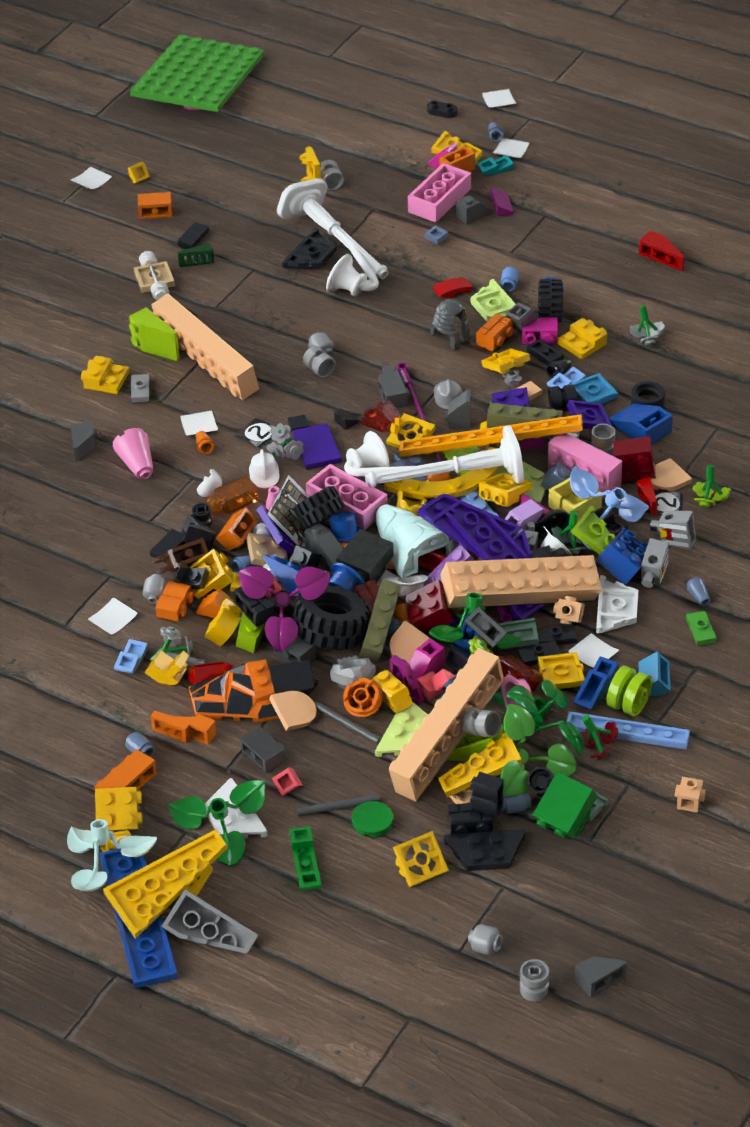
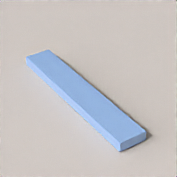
M569 712L566 723L571 722L580 732H585L587 727L582 721V717L589 714ZM589 715L595 726L605 729L607 722H616V727L619 730L616 739L687 750L690 730Z

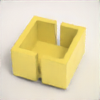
M570 478L549 489L548 506L552 510L564 509L569 514L571 511H577V523L591 505L595 510L602 506V496L592 497L590 495L587 499L578 497L571 488Z

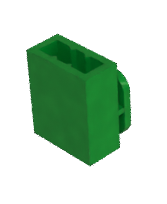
M557 772L532 816L537 820L536 824L541 828L547 830L549 827L555 830L554 833L565 839L567 836L574 839L575 836L580 834L590 817L591 807L598 795L592 788Z

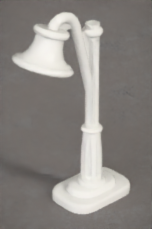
M321 178L289 185L280 197L277 208L278 215L283 219L309 215L315 222L326 229L329 235H335L349 248L365 272L360 274L354 269L350 254L342 256L328 277L326 284L327 292L333 293L338 289H346L351 291L352 296H357L362 290H375L379 285L378 278L385 279L388 276L387 267L378 263L340 227V222L335 221L322 207L327 191L326 182Z
M510 425L503 427V439H501L500 448L460 457L454 456L453 460L419 466L389 467V457L384 443L375 432L369 431L366 433L364 444L360 448L347 450V462L344 465L346 473L358 477L365 476L366 486L370 485L371 487H375L376 484L450 471L459 473V471L486 469L497 466L506 468L508 473L512 474L516 484L524 483L520 446Z

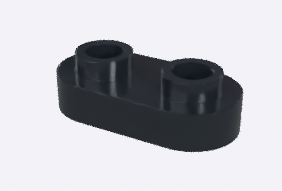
M433 100L427 104V113L444 118H454L457 116V106L452 103Z

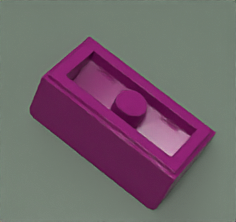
M491 188V199L497 215L514 214L507 193Z

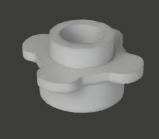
M510 370L502 373V376L505 377V383L509 386H515L522 380V377L519 376V370Z

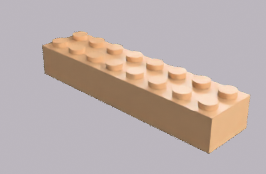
M167 293L152 304L153 313L177 332L179 349L186 351L192 360L195 359L202 369L208 370L209 374L213 378L216 377L223 387L229 388L235 397L238 396L243 401L259 389L253 365Z
M593 555L446 562L440 574L448 608L466 607L467 594L472 592L483 595L482 606L555 603L559 599H565V596L577 598L576 601H595L602 590Z
M480 648L470 655L467 664L463 669L459 670L456 679L446 688L445 694L436 701L434 709L425 716L420 728L414 731L411 740L407 745L403 746L400 755L391 762L389 772L396 793L415 802L419 799L466 734L462 727L465 712L469 709L483 710L503 683L504 677L498 656Z

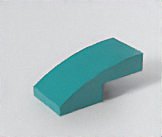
M508 155L495 161L490 157L477 163L478 168L484 175L500 174L515 168Z

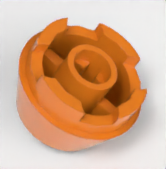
M359 678L350 686L347 685L343 694L346 710L357 717H371L376 714L381 707L383 698L380 686L367 678Z

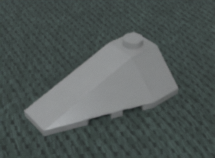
M187 890L183 891L161 926L181 939L244 954L249 952L259 936Z

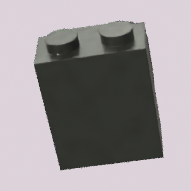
M360 529L338 555L336 563H342L354 569L364 579L365 587L374 586L385 573V566L394 556L393 542Z

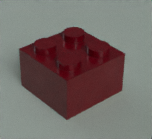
M650 436L613 441L614 457L622 460L621 483L634 482L646 477L656 478L655 459Z
M439 579L406 595L409 623L425 635L429 634L433 627L447 625L455 621L453 608H448L443 583Z

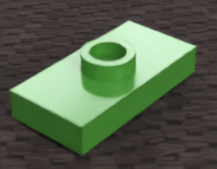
M705 611L686 614V621L697 646L716 643V635Z

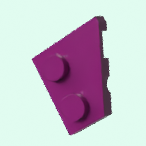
M397 655L391 657L390 672L408 688L412 702L419 706L424 702V698L410 664Z

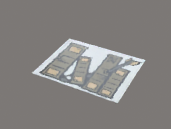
M288 475L267 515L297 545L306 547L304 532L306 529L303 528L293 508L310 496Z

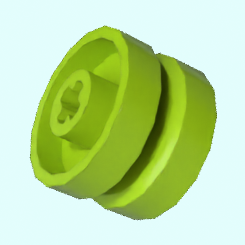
M623 665L615 673L607 693V705L616 710L622 708L624 713L636 717L643 710L652 688V677L643 672L636 674L635 669Z

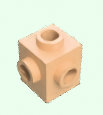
M565 596V599H559L558 602H555L553 613L556 614L555 618L560 619V623L571 624L572 621L581 623L585 604L576 602L577 598Z
M682 777L681 784L676 785L675 797H678L677 809L698 813L700 801L704 802L706 789H702L703 780Z

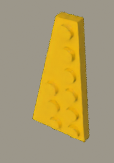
M215 829L103 889L105 896L135 939L227 849L226 843Z

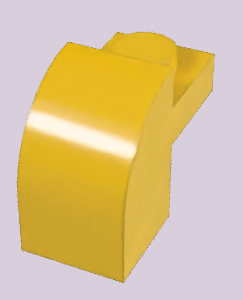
M226 598L222 602L218 615L209 624L204 637L221 647L232 635L241 619L239 617L241 614L239 607Z
M161 650L152 659L145 673L159 683L167 685L178 684L187 670L188 664L186 660L189 654L182 651L173 659Z

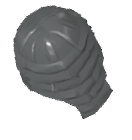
M456 299L442 301L436 308L430 327V335L432 336L437 332L449 336L452 350L460 346V336L454 326V317H458L462 321V342H466L470 338L467 313L460 301Z

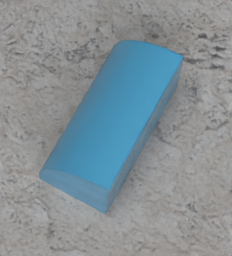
M657 651L638 662L639 672L648 674L653 679L650 696H659L671 691L670 662Z

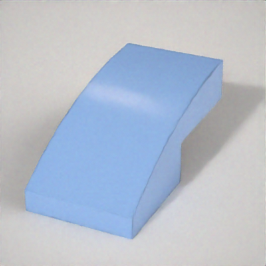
M572 367L564 375L558 373L547 382V386L563 388L564 385L585 379L586 375Z
M129 639L124 652L121 651L118 656L114 670L133 674L141 664L149 648L148 644Z

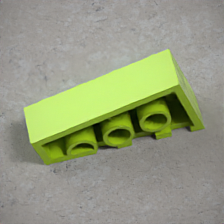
M242 612L236 647L254 654L265 634L266 621L264 624L256 627Z

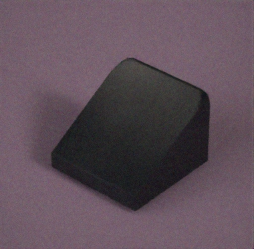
M334 411V421L345 430L360 422L349 411Z

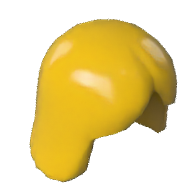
M402 491L397 493L396 507L420 516L417 512L419 508L427 503V499L424 498L418 502L410 501L403 497Z

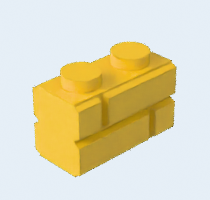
M384 670L371 679L380 686L383 694L382 701L395 713L399 714L412 706L413 702L409 696L408 688L390 671Z

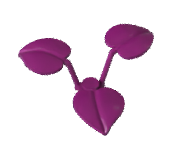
M252 566L244 568L238 573L242 590L249 598H263L267 591L274 597L276 607L280 609V618L276 616L270 617L265 625V633L270 644L279 652H283L298 635V625L295 620L290 617L283 618V609L289 606L290 598L301 591L304 599L314 600L324 593L330 578L328 572L318 568H302L295 577V584L299 588L288 595L285 592L276 594L269 588L274 582V577L266 568Z

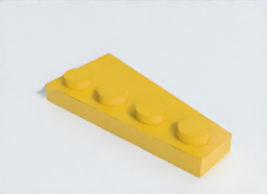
M504 732L501 739L496 742L491 741L486 745L487 748L479 754L474 753L470 756L469 761L464 764H458L439 777V782L446 797L470 788L473 777H477L479 772L497 776L502 773L503 767L510 761L515 760L522 765V759L512 739Z

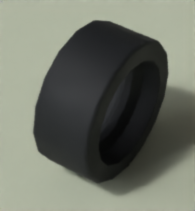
M652 381L637 383L631 389V405L642 404L663 408L665 404V390L663 386ZM653 395L657 398L646 400L640 398L639 396Z

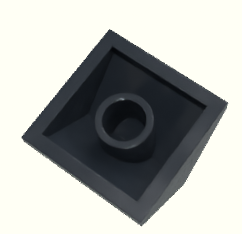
M309 660L268 666L275 694L287 691H299L302 693L314 691Z

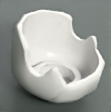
M211 469L210 477L205 476L204 481L198 486L197 493L201 497H211L221 489L222 478L215 469Z

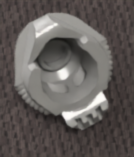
M356 655L353 657L348 656V658L337 659L338 663L333 665L330 670L331 681L336 682L339 687L345 689L347 685L350 686L359 678L371 680L376 672V667L370 662L369 658L358 659Z

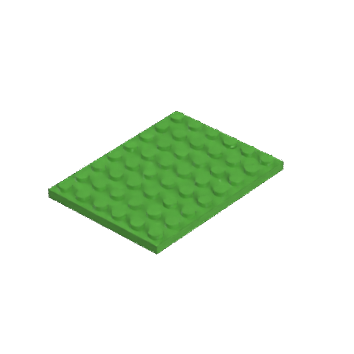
M179 35L130 90V96L218 112L263 58L264 50L256 47L250 48L243 45H233L228 42L222 43L215 40H205L200 37L193 38L187 35Z

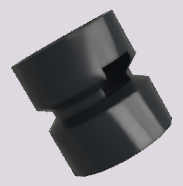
M564 385L563 388L559 386L548 387L549 406L556 410L562 409L563 406L567 409L569 400L577 401L575 385Z
M545 767L534 768L527 778L528 787L538 797L542 798L555 774Z

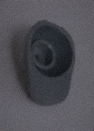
M553 509L545 513L544 517L535 524V532H538V539L544 541L548 532L553 536L551 529L556 526L560 527L563 531L569 525L570 514L564 509Z

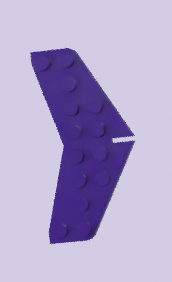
M448 494L437 496L419 508L417 512L425 521L444 532L482 560L533 558L525 530L511 538V536L520 531L521 526ZM545 603L507 606L516 620L530 618L540 611Z

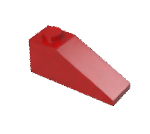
M649 231L639 240L640 255L679 271L684 270L685 256L665 236Z

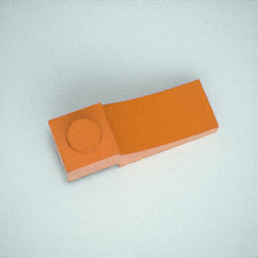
M154 711L151 715L152 730L187 743L192 738L209 745L217 735L215 720L200 714L194 717H181Z

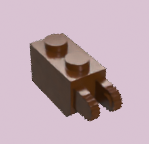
M200 538L172 548L165 554L153 558L152 561L155 564L166 560L168 566L159 568L157 573L163 574L168 571L171 573L178 570L181 561L187 566H191L209 551L204 539Z

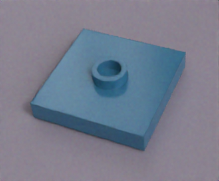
M600 373L572 383L575 385L579 401L603 404L618 398V392Z

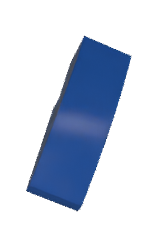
M599 656L593 670H589L573 704L592 711L608 691L615 673L619 670L618 662Z

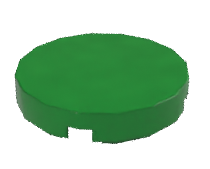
M379 801L361 803L352 812V826L360 835L364 836L366 834L370 835V837H378L387 833L392 827V810L386 804Z

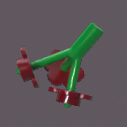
M589 715L583 716L582 721L587 727L585 732H581L584 738V746H587L589 749L597 746L599 752L591 755V758L597 757L598 760L606 759L609 756L608 752L612 751L613 748L603 750L600 732L604 737L603 742L605 744L613 743L619 732L616 722H607L605 729L596 727Z

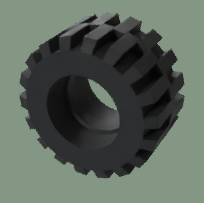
M561 279L539 280L538 318L557 317V323H561L563 319V282Z
M328 486L298 503L293 510L303 528L308 529L341 511L345 504L335 486Z

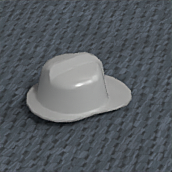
M449 379L438 383L434 387L435 402L443 409L449 410V403L463 393L461 386Z

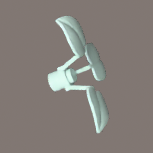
M97 819L91 822V831L80 830L71 826L67 836L69 850L75 853H84L90 848H95L93 871L85 869L76 872L71 878L72 886L76 890L93 891L106 884L107 873L98 871L99 845H105L109 838H111L116 848L121 849L122 855L139 857L146 854L154 846L157 837L128 836L122 838L118 843L113 835V831L108 830L107 821L104 819Z

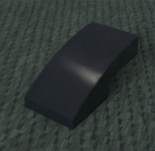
M599 508L594 513L600 518L606 510ZM610 511L603 519L606 523L605 527L610 534L617 536L623 528L628 530V526L615 520L614 513Z

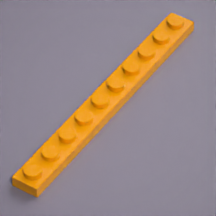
M582 414L512 424L510 426L517 441H521L527 438H540L548 435L556 436L562 433L582 431L583 419ZM505 426L400 441V456L412 457L418 454H431L438 451L446 452L452 449H466L472 446H485L493 443L501 444L503 427Z

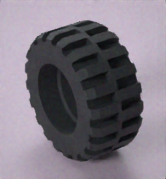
M328 585L324 593L314 600L304 599L300 592L296 598L292 619L298 625L299 638L304 639L306 643L314 644L318 648H326V650L351 649L353 646L355 647L360 644L365 637L370 609L365 600L360 598L357 593H352L351 590L342 589L339 586L333 587Z

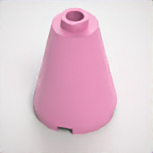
M141 428L127 429L124 431V435L121 437L118 435L113 441L114 451L138 479H148L154 471L148 435Z

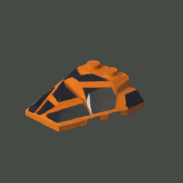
M264 659L242 663L226 672L189 687L195 716L200 714L212 720H222L223 716L233 717L234 721H240V717L252 718L253 722L279 719L269 700L270 696L275 694L267 661Z

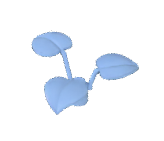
M577 466L573 467L570 475V484L573 492L578 497L587 499L590 495L592 497L606 495L605 503L608 508L599 519H604L609 511L616 507L619 508V515L625 521L634 523L649 508L646 503L626 494L620 487L614 488L611 492L607 490L596 493L599 488L597 479L591 473ZM584 543V545H585L588 549L594 551L593 549H591L588 545H586V544Z

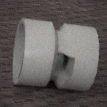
M325 160L320 164L321 179L326 182L328 190H336L343 185L344 177L335 161Z
M318 346L309 348L303 356L304 365L321 378L328 377L335 369L336 361Z
M608 424L594 426L592 429L591 446L613 456V441H615L616 432L614 427Z
M469 709L465 712L462 720L464 732L472 736L493 738L499 734L502 726L499 713L491 710Z
M528 960L523 963L520 969V993L528 1001H541L548 995L549 968L541 960Z

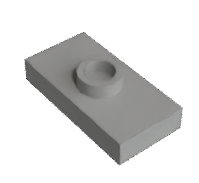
M149 374L131 375L132 403L149 402Z

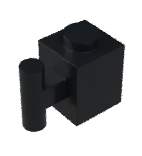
M550 545L531 550L533 558L567 557V553L563 548L552 551Z

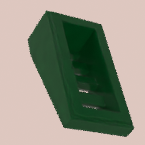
M209 243L177 252L179 267L214 263V251Z

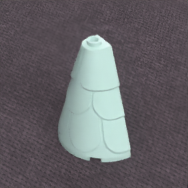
M384 504L376 512V525L381 538L393 542L394 556L392 557V562L397 574L401 578L418 572L419 556L446 546V555H449L460 545L422 517L416 516L410 511Z

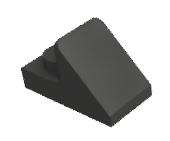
M479 607L465 620V623L487 645L493 648L507 635V632Z

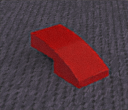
M465 277L442 281L434 285L432 289L440 298H455L457 292H471L473 286Z

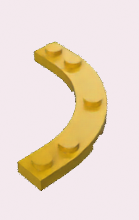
M501 466L471 470L460 477L446 481L428 482L404 479L387 482L384 484V490L395 494L402 491L403 496L423 500L424 497L436 498L441 494H448L456 498L477 490L479 482L495 476Z

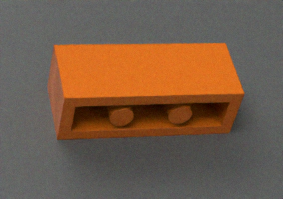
M136 749L117 767H114L105 778L98 781L95 789L138 787L139 790L157 774L155 760Z

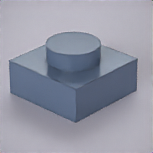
M434 226L425 233V239L436 245L448 238V231Z

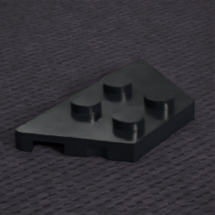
M315 227L282 262V268L320 269L337 251L336 244L330 241L326 235L322 236L319 233V229Z
M525 829L444 835V843L451 847L453 855L462 862V866L466 871L508 869L513 863V857L518 853L522 839L524 840Z

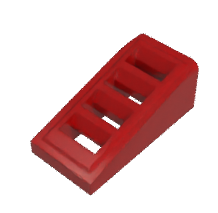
M650 477L637 480L638 496L649 506L648 510L651 514L656 516L658 512L657 501Z
M221 661L188 666L189 682L193 684L203 682L232 669V664Z

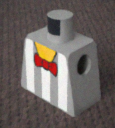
M665 511L659 521L652 520L650 523V530L659 532L660 540L669 542V546L690 551L696 541L693 511Z
M649 539L641 564L643 586L651 588L653 584H661L669 564V542Z

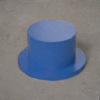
M341 512L329 517L330 531L339 543L350 542L356 533L362 529L357 526L354 513Z
M333 563L331 566L333 575L329 579L328 585L333 587L339 586L342 589L346 588L351 590L352 593L355 589L360 590L365 586L364 579L351 567L342 563Z

